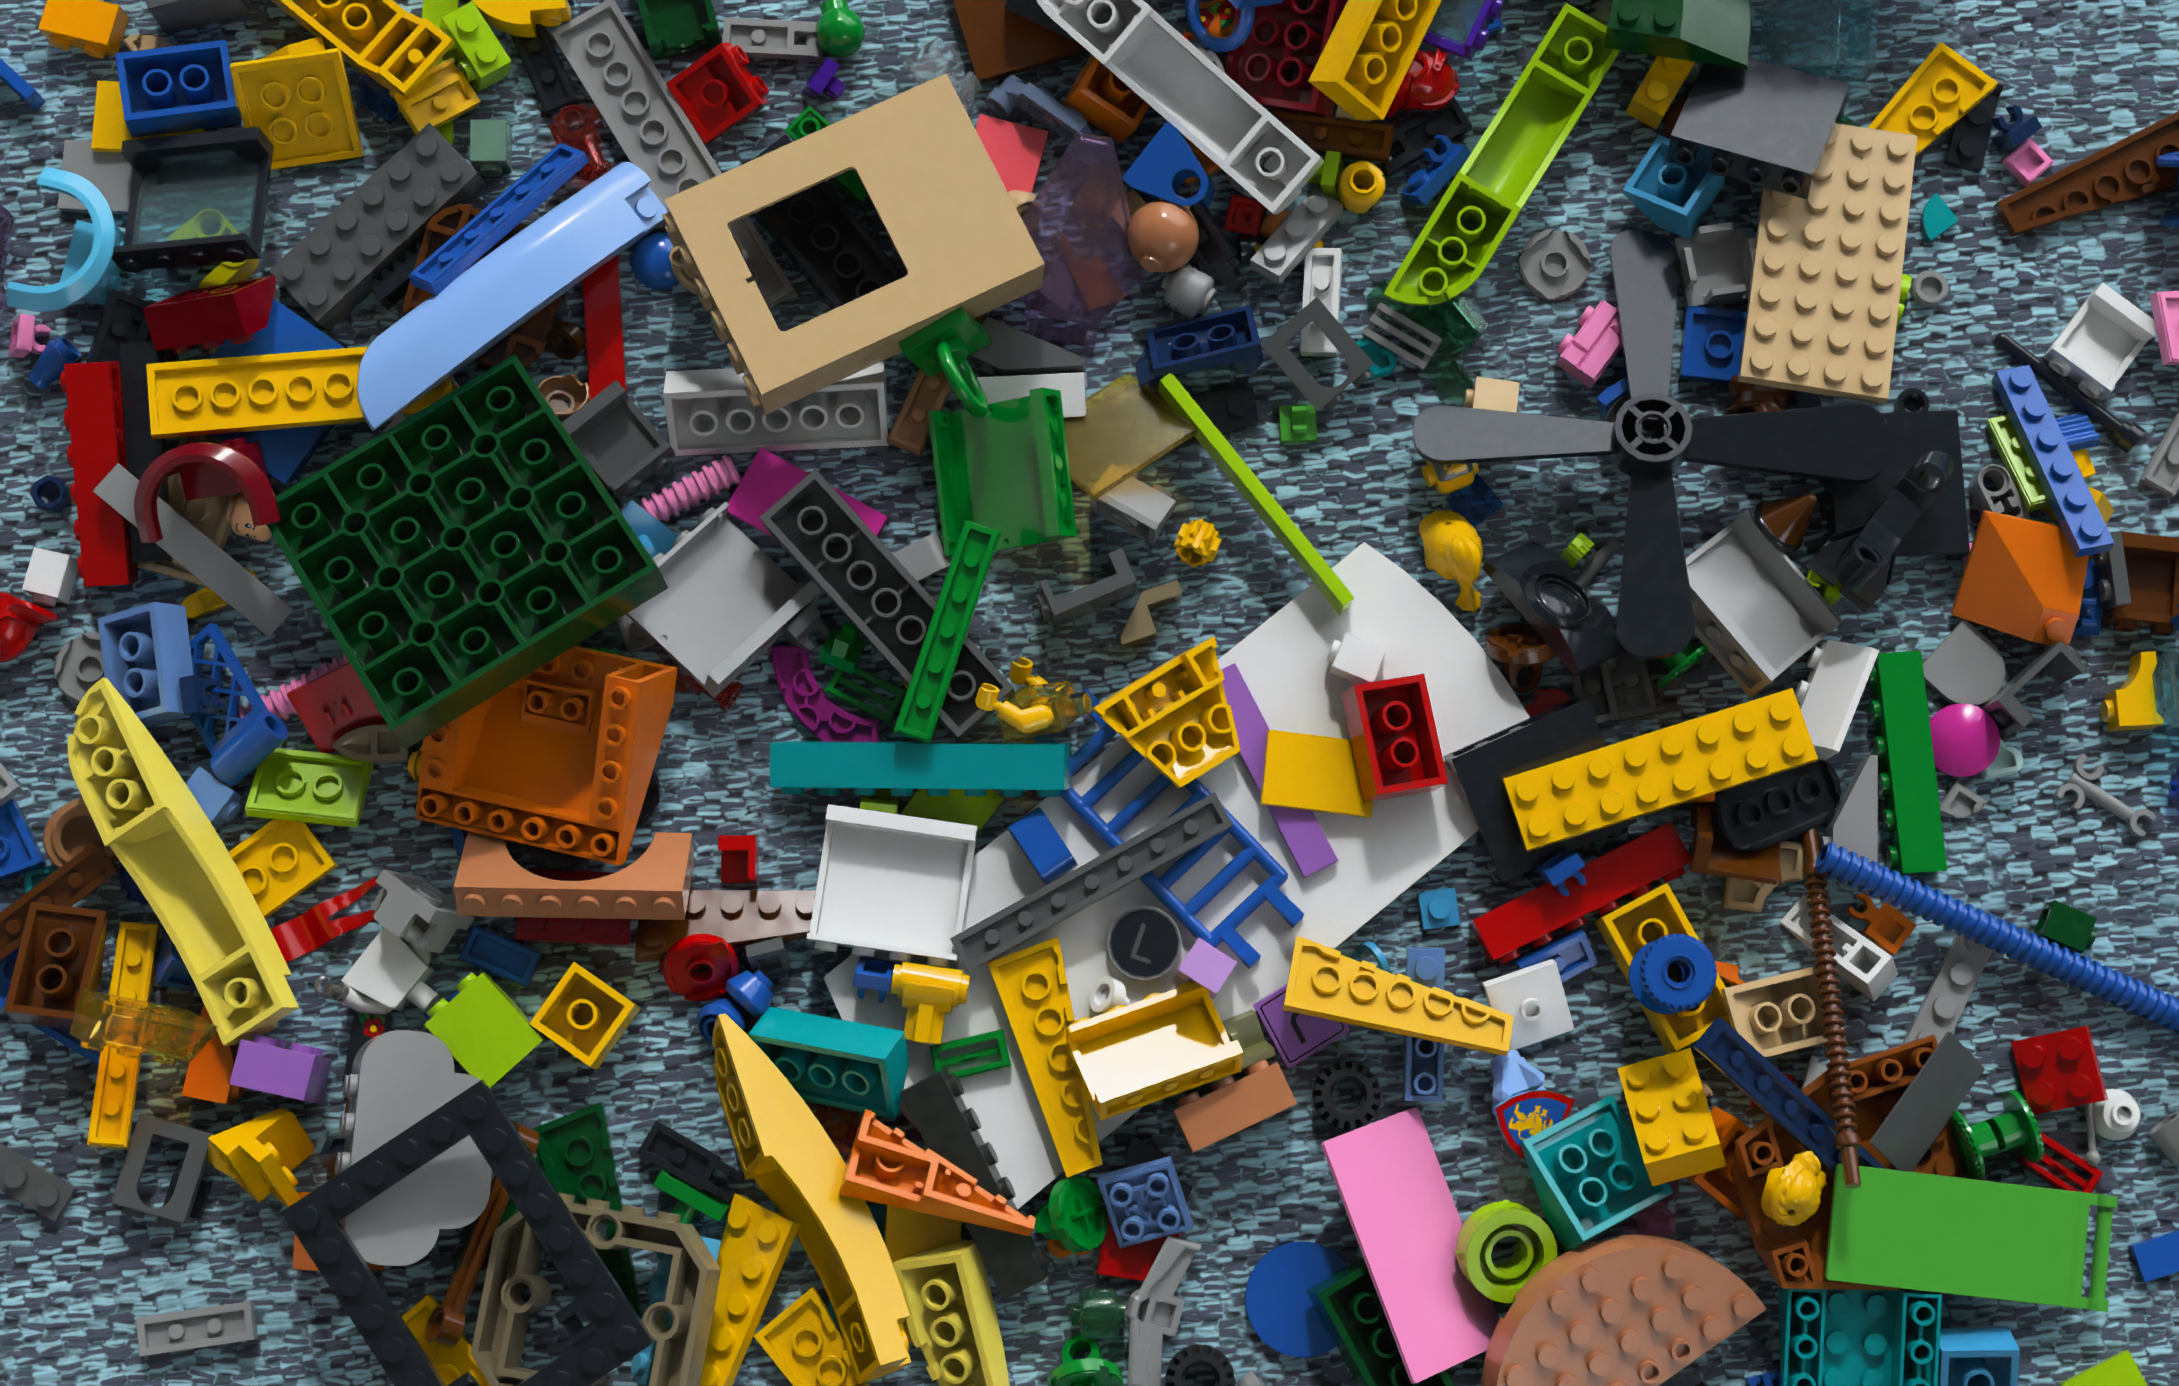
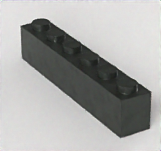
M944 1068L902 1090L900 1094L927 1148L977 1179V1185L993 1196L1000 1194L1006 1198L1007 1205L1018 1211L1012 1199L1016 1197L1014 1188L1006 1176L1001 1177L995 1165L998 1163L997 1154L989 1142L984 1143L978 1131L981 1128V1123L973 1108H966L961 1098V1095L964 1094V1089L956 1074L950 1075L947 1068ZM1024 1211L1020 1212L1024 1216L1028 1217ZM965 1222L1003 1300L1043 1281L1048 1275L1049 1258L1041 1245L1036 1247L1031 1235L1025 1236Z

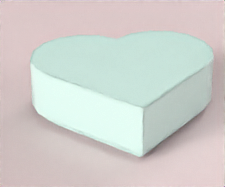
M2000 738L1998 755L1987 769L1980 772L1982 781L2017 773L2023 766V756L2016 748L2006 747L2004 741Z

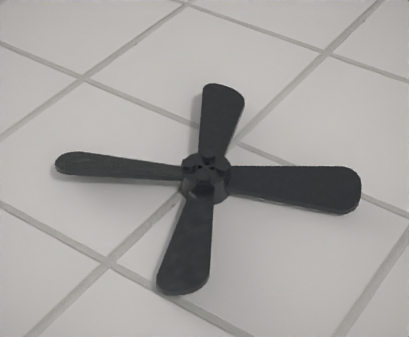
M1625 230L1618 233L1612 240L1609 254L1629 400L1617 412L1615 422L1438 405L1422 410L1415 418L1413 444L1415 451L1423 459L1442 465L1611 455L1613 462L1620 471L1630 476L1615 637L1618 646L1625 654L1635 659L1651 660L1674 656L1684 650L1693 638L1696 625L1672 476L1683 462L1862 484L1868 483L1879 476L1885 467L1889 454V430L1886 420L1879 411L1872 406L1860 403L1690 418V415L1681 403L1669 397L1680 270L1678 252L1672 243L1661 235L1642 230Z

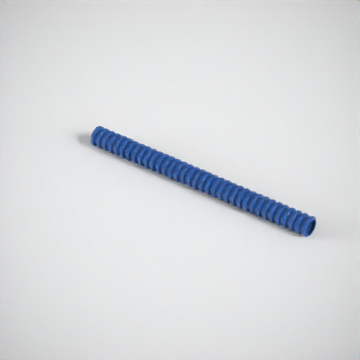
M1828 842L1821 849L1816 860V871L1818 873L1827 872L1829 878L1837 877V880L1841 883L1847 881L1848 886L1852 888L1858 886L1859 891L1863 893L1869 891V895L1874 898L1879 895L1880 900L1883 902L1890 900V904L1894 907L1900 905L1903 911L1908 912L1911 910V914L1916 917L1922 915V919L1927 922L1932 919V923L1936 926L1943 924V928L1947 931L1953 929L1956 935L1964 934V938L1967 940L1974 939L1978 945L1985 943L1987 949H1995L2001 955L2006 953V957L2010 959L2016 958L2017 962L2021 964L2027 963V966L2032 969L2038 968V971L2043 974L2048 972V975L2052 978L2059 977V980L2063 983L2069 982L2070 986L2074 988L2080 987V990L2085 993L2090 991V994L2094 997L2101 996L2103 1001H2111L2114 1006H2122L2123 1010L2127 1012L2132 1011L2136 1016L2143 1015L2145 1020H2153L2156 1025H2164V1028L2170 1031L2174 1030L2179 1035V998L2175 999L2169 993L2164 994L2160 989L2154 990L2153 986L2149 984L2143 985L2142 981L2138 979L2133 980L2127 974L2122 976L2120 971H2112L2107 965L2101 967V963L2098 961H2091L2087 956L2080 957L2078 952H2070L2065 946L2059 948V944L2056 942L2048 943V939L2045 937L2038 938L2036 933L2030 932L2027 934L2025 928L2020 927L2017 929L2015 924L2011 922L2006 924V920L2002 918L1996 919L1995 915L1991 913L1985 915L1984 910L1980 908L1974 910L1973 905L1969 903L1964 905V902L1960 899L1953 901V897L1949 894L1943 896L1942 891L1938 889L1932 891V887L1927 884L1921 886V882L1916 879L1911 882L1909 876L1903 875L1900 877L1898 871L1893 870L1890 872L1887 866L1879 867V863L1874 860L1868 862V858L1865 856L1858 858L1856 852L1851 851L1847 853L1845 847L1840 846L1836 848L1834 842Z

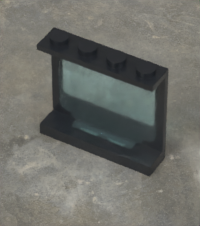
M259 126L122 142L121 154L134 168L124 244L122 246H115L112 260L123 272L139 273L142 270L159 268L171 270L179 266H208L211 263L229 261L241 263L245 260L259 259L261 257L274 146Z

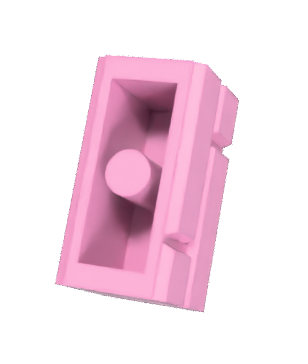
M1602 300L1595 309L1590 305L1587 307L1577 321L1582 326L1575 337L1568 333L1556 349L1561 354L1556 365L1590 389L1622 348L1617 309Z

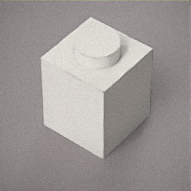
M34 547L22 590L34 596L33 602L40 605L55 607L56 601L68 604L78 572L77 560L67 554Z
M1345 633L1341 642L1334 639L1326 659L1332 662L1329 673L1355 684L1374 682L1387 649Z

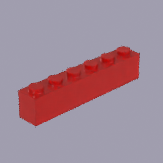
M120 361L64 364V371L61 372L60 384L62 392L67 394L68 408L64 410V425L66 430L70 431L71 445L67 449V460L69 466L74 470L75 482L71 484L70 494L73 504H77L78 519L74 522L75 539L80 541L81 556L77 560L78 574L84 580V587L131 584L138 581L137 564L132 563L130 522L93 492L117 463L127 470Z
M1671 821L1584 864L1585 866L1578 871L1585 876L1586 884L1583 886L1578 884L1574 876L1567 878L1565 887L1570 893L1568 896L1562 895L1556 890L1555 886L1546 883L1469 922V925L1488 962L1490 963L1498 959L1500 964L1503 965L1521 956L1518 948L1531 942L1535 949L1554 939L1552 931L1564 926L1566 931L1569 932L1587 923L1584 915L1594 910H1597L1601 916L1620 906L1617 899L1629 893L1632 899H1635L1653 890L1650 883L1663 877L1665 883L1686 873L1683 866L1690 863V856Z

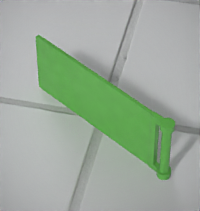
M1841 1163L1836 1164L1825 1266V1278L1827 1280L2108 1312L2109 1300L2105 1299L2113 1208H2117L2118 1196L1859 1166L1861 1186L1849 1189L1845 1187L1843 1165ZM2090 1205L2097 1206L2090 1292L2089 1297H2082Z

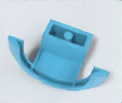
M45 167L39 175L36 184L40 185L41 189L67 194L79 200L88 210L93 223L77 220L59 283L49 286H31L9 281L7 285V306L28 311L49 312L66 308L79 300L104 305L109 290L121 291L122 280L119 276L121 269L112 260L114 247L124 244L125 234L115 225L107 200L90 181L71 172Z

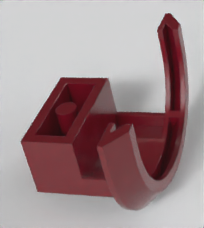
M245 437L227 439L222 441L221 444L210 442L190 443L165 452L145 470L135 493L134 513L141 543L158 542V540L163 539L157 513L158 494L165 478L180 473L186 501L244 492L249 504L254 527L281 521L274 491L268 479L260 441L246 443Z

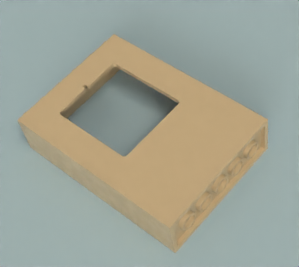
M947 73L664 199L667 213L662 214V217L666 224L665 230L673 247L680 245L678 249L682 257L680 260L689 279L696 277L694 282L698 289L696 292L705 311L712 309L710 314L714 321L712 323L721 343L728 341L726 346L730 353L728 355L737 375L744 373L742 378L746 385L744 387L752 406L760 405L764 415L901 353L899 341L961 306L973 318H976L1042 287L1045 263ZM848 170H855L907 271V275L792 329L780 331L756 282L747 283V280L752 278V274L728 226L735 221Z

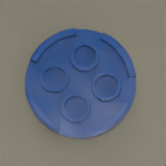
M1290 1242L1266 1253L1252 1270L1245 1290L1246 1312L1256 1334L1274 1350L1293 1357H1313L1334 1349L1336 1344L1310 1299L1307 1290L1344 1269L1348 1264L1331 1249L1312 1242Z

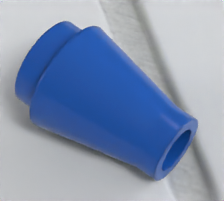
M58 336L55 341L49 340L33 369L27 374V377L34 385L44 390L49 384L60 378L61 372L64 371V364L78 363L77 361L82 355L68 340Z

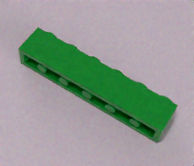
M1921 650L1878 653L1866 685L1872 686L1873 700L1869 702L1868 711L1870 721L1872 723L1876 722L1878 737L1873 738V753L1878 755L1882 773L1878 774V792L1880 795L1885 796L1886 810H1882L1881 823L1884 832H1889L1890 846L1886 848L1885 852L1886 864L1889 869L1898 871L1900 877L1903 875L1940 874L1947 871Z

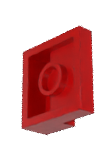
M720 43L666 83L705 144L711 143L736 124L743 123L770 104L765 97L769 93L768 87L758 75L752 77L745 66L749 63V58L739 45L733 47L731 43Z

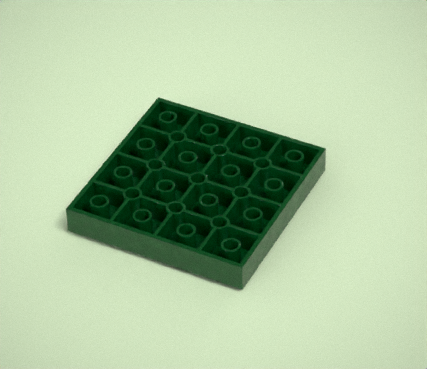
M515 354L276 496L281 521L266 524L388 727L405 750L668 589L658 566Z

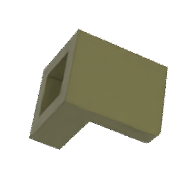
M1252 1009L1222 1021L1231 1041L1238 1040L1243 1051L1242 1069L1275 1055L1273 1046L1265 1041L1257 1014Z

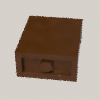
M2121 531L2132 604L2121 610L2106 611L2104 602L2102 623L2114 624V630L2121 632H2134L2137 630V627L2149 628L2152 635L2171 636L2173 631H2177L2170 619L2179 613V608L2177 607L2179 604V538Z

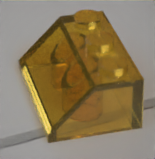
M82 989L69 1033L81 1041L80 1046L86 1049L103 1051L104 1047L108 1046L118 1048L117 1053L123 1056L140 1058L141 1053L154 1055V1061L175 1065L177 1060L191 1062L214 1036L217 1026L191 1010Z

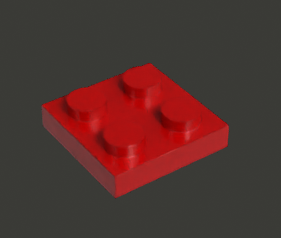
M2088 1025L2011 1042L2026 1102L2034 1115L2108 1100Z

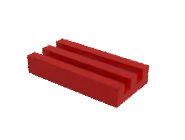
M2041 1132L2042 1141L2046 1147L2091 1176L2086 1181L2045 1153L2041 1161L2083 1188L2082 1192L2092 1193L2103 1172L2089 1165L2085 1160ZM2024 1155L2018 1159V1164L2053 1187L2060 1190L2077 1191L2036 1163L2030 1162Z

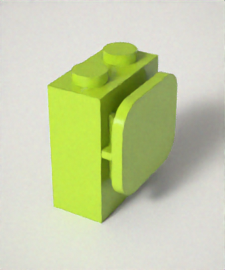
M485 971L478 977L471 972L455 986L460 992L449 1003L443 997L426 1012L431 1019L424 1025L434 1036L443 1041L452 1056L470 1075L480 1080L484 1079L488 1087L491 1088L538 1046L545 1037L529 1024L530 1021L522 1010Z

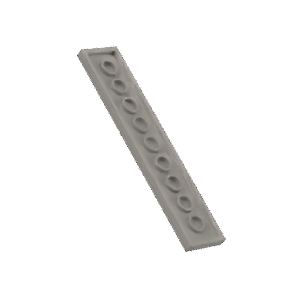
M606 0L551 32L553 39L629 162L639 167L651 179L648 187L665 209L664 199L722 174L615 0ZM749 216L731 223L728 228L738 239L743 251L744 260L752 274V278L747 280V283L756 282L768 308L770 309L795 294L794 288Z

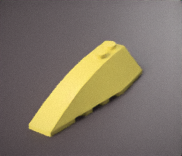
M974 1240L943 1244L892 1263L910 1316L906 1319L910 1337L915 1347L921 1348L929 1364L926 1369L932 1381L937 1380L939 1386H1010L997 1313L983 1258Z

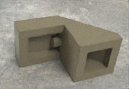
M1177 580L1141 593L1120 636L1119 645L1121 651L1156 639L1157 631L1149 611L1181 600L1182 592Z

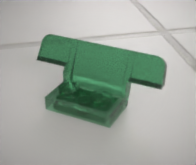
M1387 278L1383 279L1368 294V306L1375 313L1377 306L1381 302L1442 338L1441 344L1423 372L1447 400H1458L1465 395L1466 389L1473 388L1474 382L1455 359L1479 340L1489 328V324L1462 293L1455 298L1438 304L1424 306L1408 305L1383 296L1390 283ZM1382 315L1380 318L1427 347H1430L1432 344L1387 316ZM1395 337L1407 352L1422 360L1425 354Z

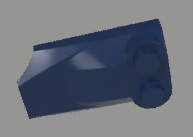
M1249 305L1146 330L1147 342L1135 366L1139 387L1160 381L1169 373L1178 376L1193 371L1217 369L1227 366L1230 370L1240 374L1253 373L1263 363L1264 356L1252 306Z

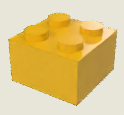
M573 962L529 1024L586 1065L597 1070L641 1008L587 969Z

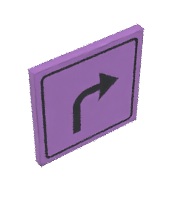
M1285 984L1254 1003L1253 1007L1286 1069H1290L1343 1036L1350 1029L1347 1023L1282 1010L1287 986Z

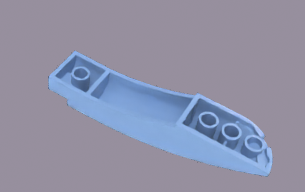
M630 162L620 163L510 238L459 275L437 296H430L381 333L368 347L360 362L358 385L356 387L361 412L371 430L374 431L481 357L490 348L566 291L662 225L664 222L662 214L667 213V210L648 187L651 179L646 173Z

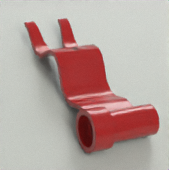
M374 877L344 894L323 901L304 914L270 929L286 963L323 946L339 935L375 920V912L373 910L332 921L329 920V917L363 897L377 885L375 882L376 878Z

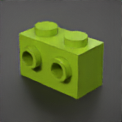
M473 1L441 18L440 30L454 41L448 52H452L458 61L459 70L462 71L468 82L471 81L477 92L509 75L512 61Z

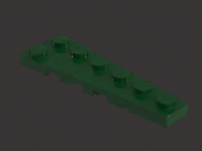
M603 1102L532 1128L539 1133L537 1149L547 1177L558 1193L574 1195V1203L586 1205L587 1198L610 1202V1210H622L623 1203ZM613 1221L608 1224L606 1230L610 1240L616 1233V1226ZM594 1247L638 1316L642 1319L643 1313L631 1247L622 1250H604Z

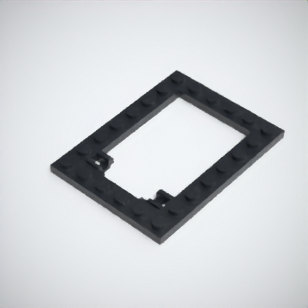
M484 1079L281 1212L394 1386H480L469 1371L450 1384H445L339 1222L470 1135L577 1298L554 1314L559 1324H562L567 1330L569 1339L572 1342L562 1349L565 1354L517 1386H590L655 1341ZM583 1309L592 1321L586 1326H583L576 1315Z

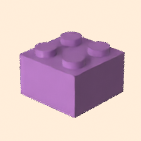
M255 1034L253 1042L241 1039L229 1084L302 1101L321 1103L332 1059L322 1057L323 1049L292 1042L289 1050L285 1049L287 1041Z

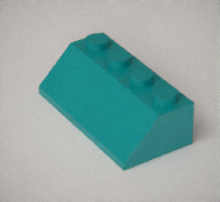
M770 1006L750 1031L749 1037L769 1057L804 1101L862 1113L867 1109L874 1112L877 1116L893 1119L897 1117L902 1099L900 1092L904 1089L909 1065L904 1031Z

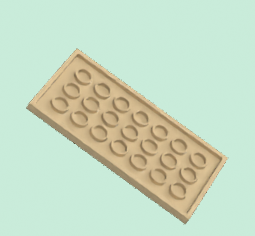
M1836 123L1812 179L1808 199L1762 187L1738 382L1886 404L1889 399L1917 135Z

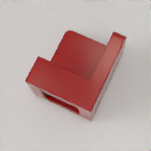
M718 835V851L721 853V882L724 884H758L759 839L757 836Z

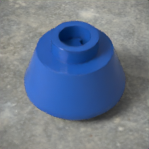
M746 970L728 979L726 991L748 1013L758 1018L762 1017L772 1002L774 994L770 989L774 984L759 970L754 974Z
M726 998L718 999L703 1006L698 1012V1029L703 1038L710 1044H712L714 1024L717 1016L726 1013L745 1031L746 1014L741 1005L736 1001Z

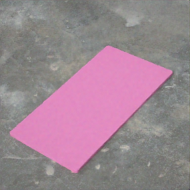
M1417 1107L1410 1108L1322 1142L1321 1147L1410 1382L1412 1384L1418 1383L1487 1351L1499 1318L1492 1300L1485 1297L1467 1281L1460 1270L1455 1251L1458 1234L1463 1224L1419 1109Z

